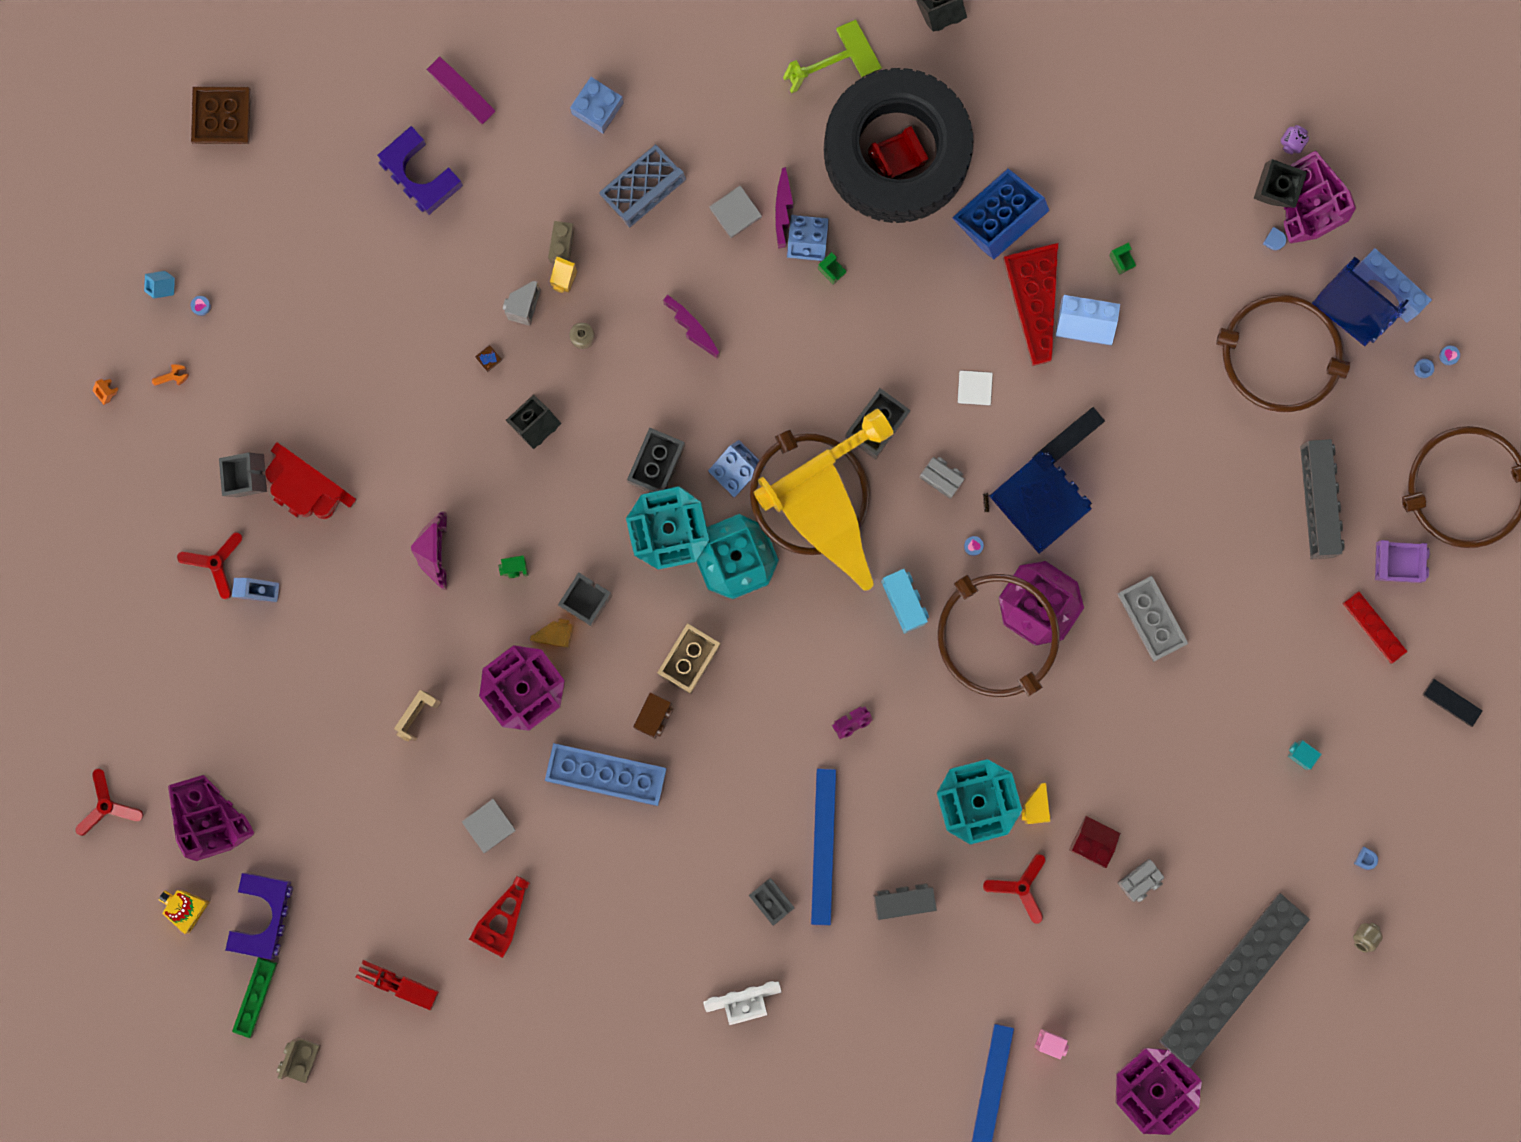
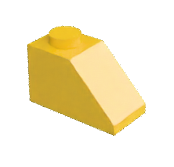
M556 257L550 279V284L555 291L560 293L566 291L569 293L577 274L575 263Z
M1046 783L1039 784L1023 804L1021 820H1025V824L1050 822Z

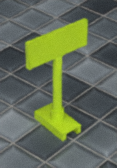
M856 20L836 28L846 47L845 51L806 68L800 67L797 60L790 62L783 79L784 81L790 79L792 82L791 94L799 90L804 78H807L809 74L848 57H851L861 77L882 69Z

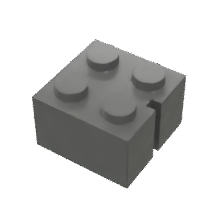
M249 452L219 458L222 496L237 498L267 492L266 475L262 474L265 471L264 454Z
M578 572L558 606L592 627L610 600L612 593L597 583L594 588L595 583Z

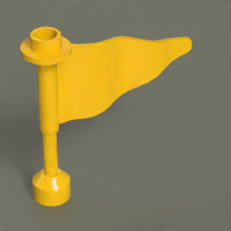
M875 409L864 416L862 430L834 448L825 450L772 485H769L766 479L761 477L758 479L761 487L753 492L765 511L772 507L778 512L783 511L793 527L810 544L851 577L864 591L870 590L874 583L863 552L855 511L833 464L838 458L866 440L881 443L894 435L888 420L879 409Z

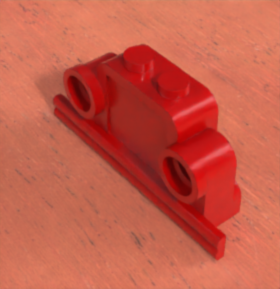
M278 442L270 450L276 456L267 467L265 475L272 484L270 492L275 497L273 501L281 507L284 504L290 508L288 512L298 518L299 515L310 517L314 513L320 519H328L334 514L335 508L340 502L349 508L356 502V498Z

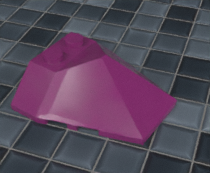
M1317 151L1290 165L1306 171L1307 174L1296 207H1284V210H1286L1284 228L1289 243L1317 239L1349 222L1356 209L1351 191Z
M440 511L421 530L411 545V551L418 562V566L441 589L447 590V570L442 567V533H447V513Z
M204 775L168 786L175 838L185 858L194 861L209 858L234 849L254 835V831L247 818L242 813L239 814L232 807L233 804L229 800L226 801L220 795V791Z

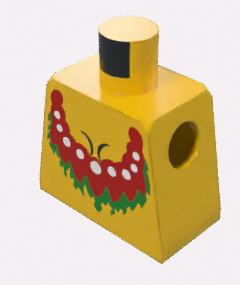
M165 890L159 897V901L167 905L162 914L184 934H190L210 903L208 900L184 890H177L174 895Z

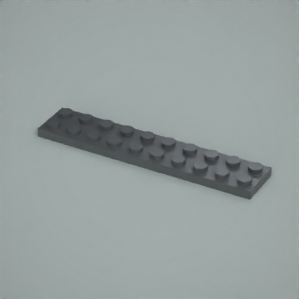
M1281 893L1278 894L1164 1033L1159 1042L1190 1068L1310 919Z

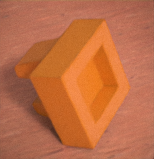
M101 378L95 382L92 390L103 405L109 403L118 391L117 387L114 389L108 387L112 383L111 379L103 380Z

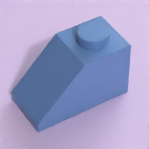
M234 578L232 597L277 602L279 583L251 578Z

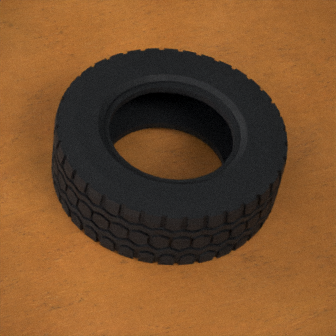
M900 68L879 70L878 73L873 72L866 75V78L862 77L854 85L852 84L847 88L831 110L824 138L826 171L840 197L846 203H849V206L853 209L860 211L861 214L867 217L871 216V219L884 220L883 222L893 223V221H896V223L917 221L918 218L923 219L930 216V214H934L941 207L949 203L965 180L974 146L971 121L968 119L969 115L966 108H963L964 105L959 97H956L955 92L951 88L948 89L947 85L941 80L938 81L936 77L930 74L925 75V72L919 70L915 72L913 69L908 68L900 70ZM889 113H904L922 121L931 131L936 143V157L933 163L923 173L909 179L895 180L876 173L865 162L859 145L862 132L873 120Z

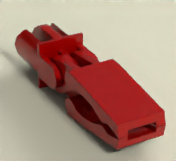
M365 960L362 961L363 965L379 972L376 973L367 968L359 967V972L374 978L375 981L360 974H356L355 978L383 991L389 992L390 990L398 998L432 1010L439 991L405 976L400 978L396 976L395 972L384 967H379Z

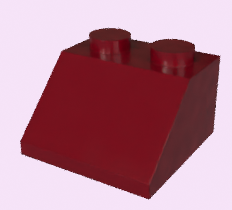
M1085 816L1069 851L1103 868H1107L1116 850L1121 833Z

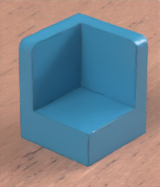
M161 271L145 274L144 292L153 299L174 295L175 278L168 272Z

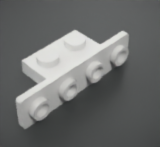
M770 981L763 986L748 987L741 992H729L726 996L711 997L704 1001L703 1004L706 1012L725 1008L729 1025L766 1016L767 1012L763 997L781 993L779 982Z

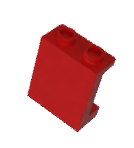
M912 126L905 128L901 134L878 144L876 142L872 143L868 149L869 157L875 162L878 174L890 179H895L920 168L928 161V157Z

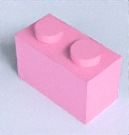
M1041 1029L1034 1048L1061 1060L1062 1056H1066L1069 1045H1067L1068 1041L1063 1037Z

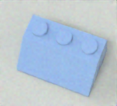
M1064 295L1060 303L1056 337L1112 346L1118 323L1120 304Z

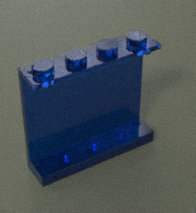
M1354 256L1320 292L1312 304L1322 310L1330 319L1365 347L1370 341L1374 343L1397 318L1402 316L1406 311L1404 306L1409 300L1402 301L1396 307L1353 271L1360 262Z
M1042 451L989 495L1039 554L1092 510L1090 507L1092 502L1085 495L1081 497L1077 492L1079 487L1073 481L1069 483L1065 478L1066 472L1060 466L1056 468L1052 463L1054 461L1052 456L1048 452L1044 454Z

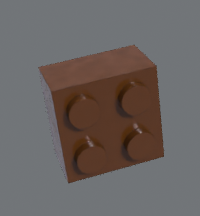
M649 693L633 728L654 739L657 736L660 737L665 728L662 725L665 718L669 719L674 710L671 707L672 703Z

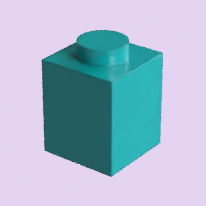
M1301 740L1294 742L1288 750L1290 754L1287 757L1305 770H1311L1322 754Z

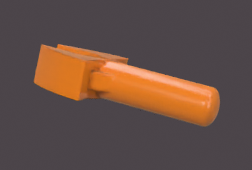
M172 364L171 372L153 378L152 384L156 386L174 380L177 385H181L189 375L177 376L180 370L187 368L182 365Z

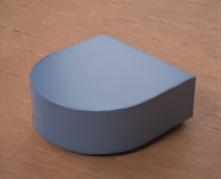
M1273 227L1263 245L1272 250H1280L1286 243V236L1283 232Z
M1362 847L1354 864L1363 869L1371 870L1377 866L1378 857L1375 852Z

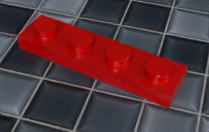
M1360 591L1342 603L1391 664L1408 652Z

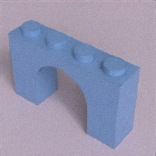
M1376 248L1351 271L1364 284L1370 280H1375L1386 286L1399 302L1393 311L1406 323L1416 317L1432 301Z

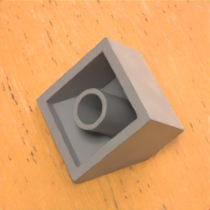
M530 282L510 293L509 298L505 299L503 310H505L508 320L531 325L541 291L538 282Z

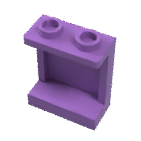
M1385 540L1376 542L1375 580L1412 583L1425 582L1426 578L1429 577V568L1426 566L1430 550L1427 548V543H1394Z

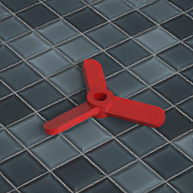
M238 532L232 533L214 555L207 556L180 552L177 555V560L182 564L211 569L220 597L222 599H229L232 592L223 565L224 561L242 541V536ZM214 560L218 561V564L216 566L212 565V562Z
M95 769L92 777L98 799L97 807L76 826L75 832L80 836L85 835L106 814L140 821L143 818V812L110 800L104 771L102 769ZM105 803L108 804L107 810H104L103 805Z
M1037 854L1020 880H986L983 883V889L986 892L1019 895L1031 921L1039 924L1043 920V915L1030 892V886L1045 864L1046 859L1043 855ZM1021 884L1025 886V890L1022 892L1018 889Z

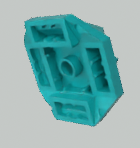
M680 486L641 494L626 517L634 556L658 570L696 562L710 540L702 501ZM666 523L673 524V532L665 530Z
M738 514L707 527L710 540L696 562L709 591L734 600L769 585L779 559L770 538L763 532L758 522ZM733 552L741 553L742 557L739 561L731 559L730 556Z
M988 759L949 769L936 792L946 831L970 845L1008 835L1022 812L1012 772ZM976 796H980L983 799V805L979 808L973 804Z

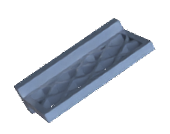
M655 144L601 190L599 194L630 228L686 180L684 172ZM657 152L660 155V162H650V156ZM638 166H646V173L635 174L636 168ZM649 166H659V175L649 174ZM662 166H670L673 171L669 175H662ZM624 178H632L631 186H621L622 180ZM635 178H645L644 187L634 186ZM648 178L658 179V184L655 187H647ZM610 190H618L617 199L608 198L606 194ZM621 190H631L630 199H620ZM634 190L644 191V196L641 199H633ZM620 203H630L629 209L622 213L619 210Z

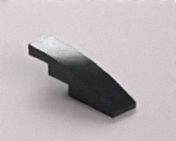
M1093 406L1032 458L1045 472L1102 425L1105 419Z

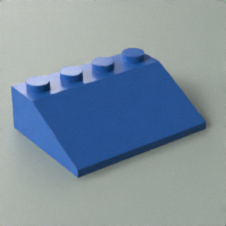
M1007 169L952 218L978 247L994 260L1050 210L1045 198L1011 170Z

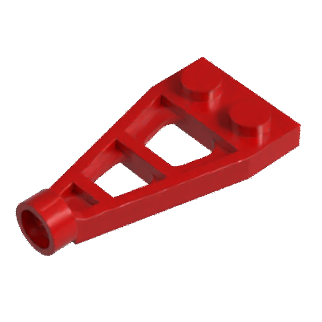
M516 876L508 890L478 921L468 940L504 958L513 941L525 891L530 882ZM516 885L522 888V890H517ZM509 897L516 901L512 914L501 909V906ZM496 915H502L508 920L506 931L503 934L491 929L489 926L491 920Z

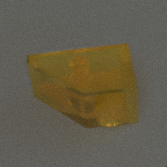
M558 619V622L552 621L530 637V641L569 648L573 625L569 624L570 621L565 619Z

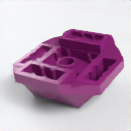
M1047 561L1020 565L1013 576L1031 583L1045 595L1057 617L1060 632L1059 641L1064 640L1084 609L1078 582ZM1008 583L998 597L1003 625L1034 646L1051 643V624L1044 607L1038 606L1037 598L1029 591L1018 585Z
M513 645L482 669L479 697L503 728L530 731L561 708L565 680L542 649ZM522 683H525L528 687L527 692L524 694L518 692V686Z
M1144 1048L1116 1073V1104L1142 1134L1170 1135L1199 1109L1202 1081L1191 1068L1183 1064L1169 1050ZM1155 1086H1160L1161 1093L1154 1096L1152 1089Z

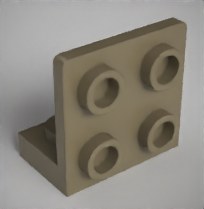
M300 1037L292 1040L290 1043L288 1042L284 1049L285 1059L279 1063L277 1073H279L278 1079L289 1077L307 1083L321 1045Z

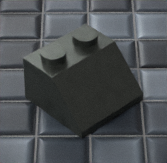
M916 0L924 20L932 32L943 30L946 26L957 24L967 18L963 0Z
M1271 159L1264 165L1254 199L1269 205L1295 208L1307 172Z
M534 395L506 419L507 423L533 449L541 445L562 424L550 409Z

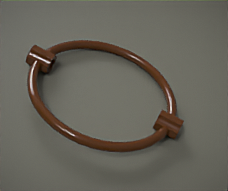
M1271 295L1249 303L1234 316L1227 329L1220 328L1216 340L1217 345L1223 346L1224 366L1234 387L1247 400L1270 411L1295 412L1319 403L1332 391L1339 377L1343 379L1347 377L1350 369V362L1343 360V345L1335 324L1318 306L1296 296ZM1274 302H1286L1302 306L1318 316L1331 333L1335 345L1336 358L1331 357L1326 371L1328 375L1332 376L1327 385L1311 399L1291 405L1270 403L1252 394L1238 379L1230 356V348L1235 349L1239 340L1240 332H1236L1235 329L1249 312L1259 306Z
M1474 426L1456 427L1436 435L1419 451L1409 474V495L1402 497V505L1406 512L1413 511L1420 524L1438 540L1461 548L1483 547L1501 540L1516 527L1521 520V499L1511 521L1496 534L1484 539L1470 541L1449 537L1432 526L1421 508L1426 507V498L1422 492L1416 493V479L1420 465L1428 452L1441 441L1460 434H1477L1496 441L1510 453L1517 465L1511 467V474L1515 482L1518 483L1521 482V455L1508 440L1491 430Z
M790 429L775 436L777 443L770 447L757 463L750 485L751 506L760 528L774 543L797 554L821 555L822 553L815 547L797 546L775 534L763 518L759 503L753 493L758 489V479H760L766 463L779 450H781L782 454L797 448V442L802 441L821 442L831 447L840 444V442L830 437L819 434L793 435ZM849 451L844 455L854 466L862 488L861 509L857 517L860 529L868 512L870 500L869 484L861 463Z
M989 574L972 580L969 575H966L956 581L954 586L957 590L944 606L938 624V646L941 657L949 672L966 688L990 697H1009L1023 692L1029 697L1042 689L1040 681L1046 676L1055 661L1060 640L1057 617L1045 595L1031 583L1019 577L1006 574ZM988 582H1008L1026 589L1042 604L1051 624V648L1043 667L1036 675L1033 672L1028 673L1018 680L1019 686L1010 689H988L969 681L954 666L946 647V623L954 604L961 596L964 600L968 599L979 591L976 586Z

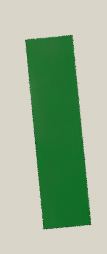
M258 957L232 1030L233 1033L252 1038L278 963Z

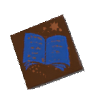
M490 345L475 356L487 372L502 361Z

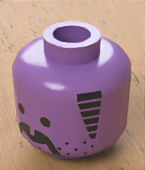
M1298 125L1289 127L1280 140L1284 146L1283 150L1291 155L1293 153H1301L1309 141L1308 131Z

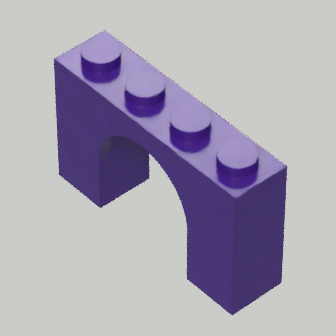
M410 126L377 155L380 160L378 164L384 171L389 170L393 174L390 177L397 185L402 184L405 188L403 192L409 199L413 197L417 201L415 205L422 213L426 211L430 215L463 185L449 167L433 181L426 184L414 183L406 177L408 161L426 145L424 139Z
M242 873L238 893L254 895L266 900L272 910V920L269 927L260 934H250L235 930L229 931L225 951L266 959H275V956L279 955L281 947L278 944L279 937L283 936L285 925H282L283 918L287 917L289 906L286 904L288 898H291L293 891L291 881Z

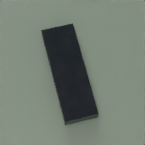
M1435 679L1431 680L1422 694L1470 727L1474 726L1483 710Z

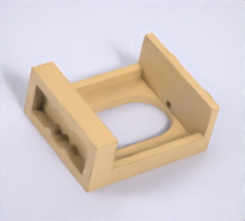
M419 690L394 729L398 731L396 735L408 742L410 740L416 741L417 738L408 733L407 730L425 703L431 707L438 708L441 702L427 692Z

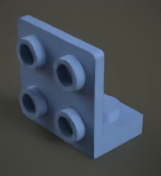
M791 215L787 258L823 261L826 252L828 218Z
M738 440L727 448L708 472L733 497H736L752 479L759 459Z

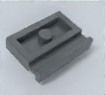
M771 878L749 895L773 926L795 909Z

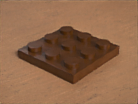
M193 87L192 144H249L251 89L249 87Z

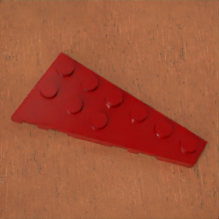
M1059 243L1003 257L1032 366L1052 361Z

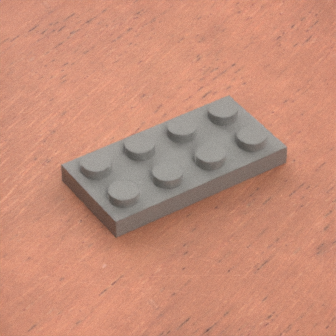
M1152 576L1117 594L1153 662L1188 644Z

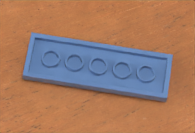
M553 743L545 781L658 806L667 768Z

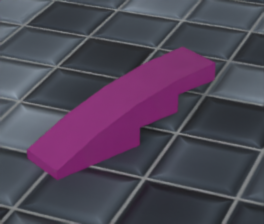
M440 56L426 69L481 125L494 114L495 110Z
M786 167L782 168L775 205V230L778 249L785 248L786 246L783 229L789 228L787 209L793 208Z
M667 294L663 304L677 313L674 317L675 322L688 330L686 338L718 359L719 351L704 328L681 304Z

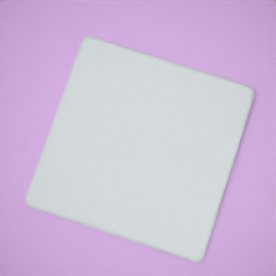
M960 371L958 403L991 405L993 374L989 372Z

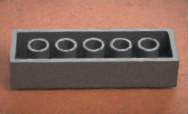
M1332 439L1307 441L1300 446L1310 559L1335 558L1341 555L1345 549L1344 540L1341 539L1340 533L1343 531V524L1339 520L1341 504L1340 501H1337L1339 484L1335 480V475H1337V464L1334 463L1333 459L1336 453L1335 445L1332 444Z

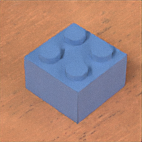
M590 77L571 105V113L603 134L623 105V97Z

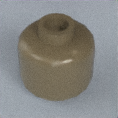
M577 323L570 330V340L575 347L586 349L593 344L595 339L594 331L587 323Z
M1374 923L1361 924L1353 936L1354 945L1365 953L1375 951L1383 939L1380 927Z

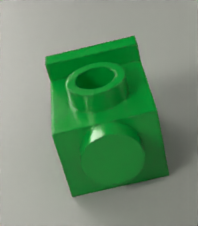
M524 555L501 559V564L498 565L500 576L505 575L509 578L520 577L521 573L524 576H528Z

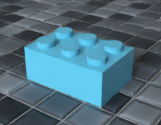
M902 569L881 580L904 634L924 626L928 622V612L925 607L921 608L919 603L921 600L920 594L917 589L913 590L911 585L913 579L910 572H905V569Z

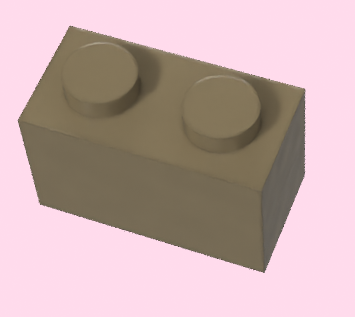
M554 221L548 256L550 263H555L556 257L570 261L575 230L572 223Z

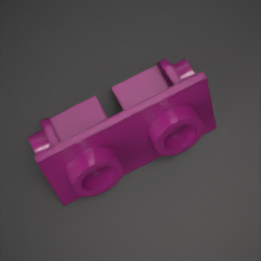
M860 706L850 712L851 720H848L845 715L834 721L835 724L832 727L839 739L851 736L854 731L859 728H865L873 721L870 712H868L865 706Z

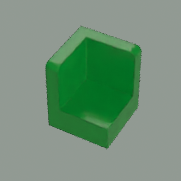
M1129 242L1112 250L1109 254L1119 275L1136 266L1130 254L1132 248Z
M832 252L818 264V270L833 285L846 274V270L837 262V257Z

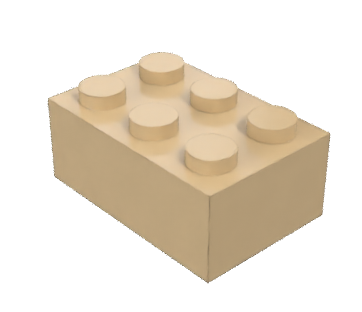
M687 623L657 674L691 694L721 644Z

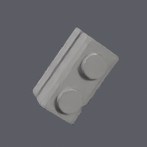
M933 457L919 478L951 499L965 479L962 477L963 473L956 468L952 470L947 467V462L944 459Z
M1147 859L1120 880L1118 885L1132 902L1136 900L1140 902L1148 896L1146 892L1151 888L1156 890L1163 884L1161 881L1164 879V876L1154 863Z

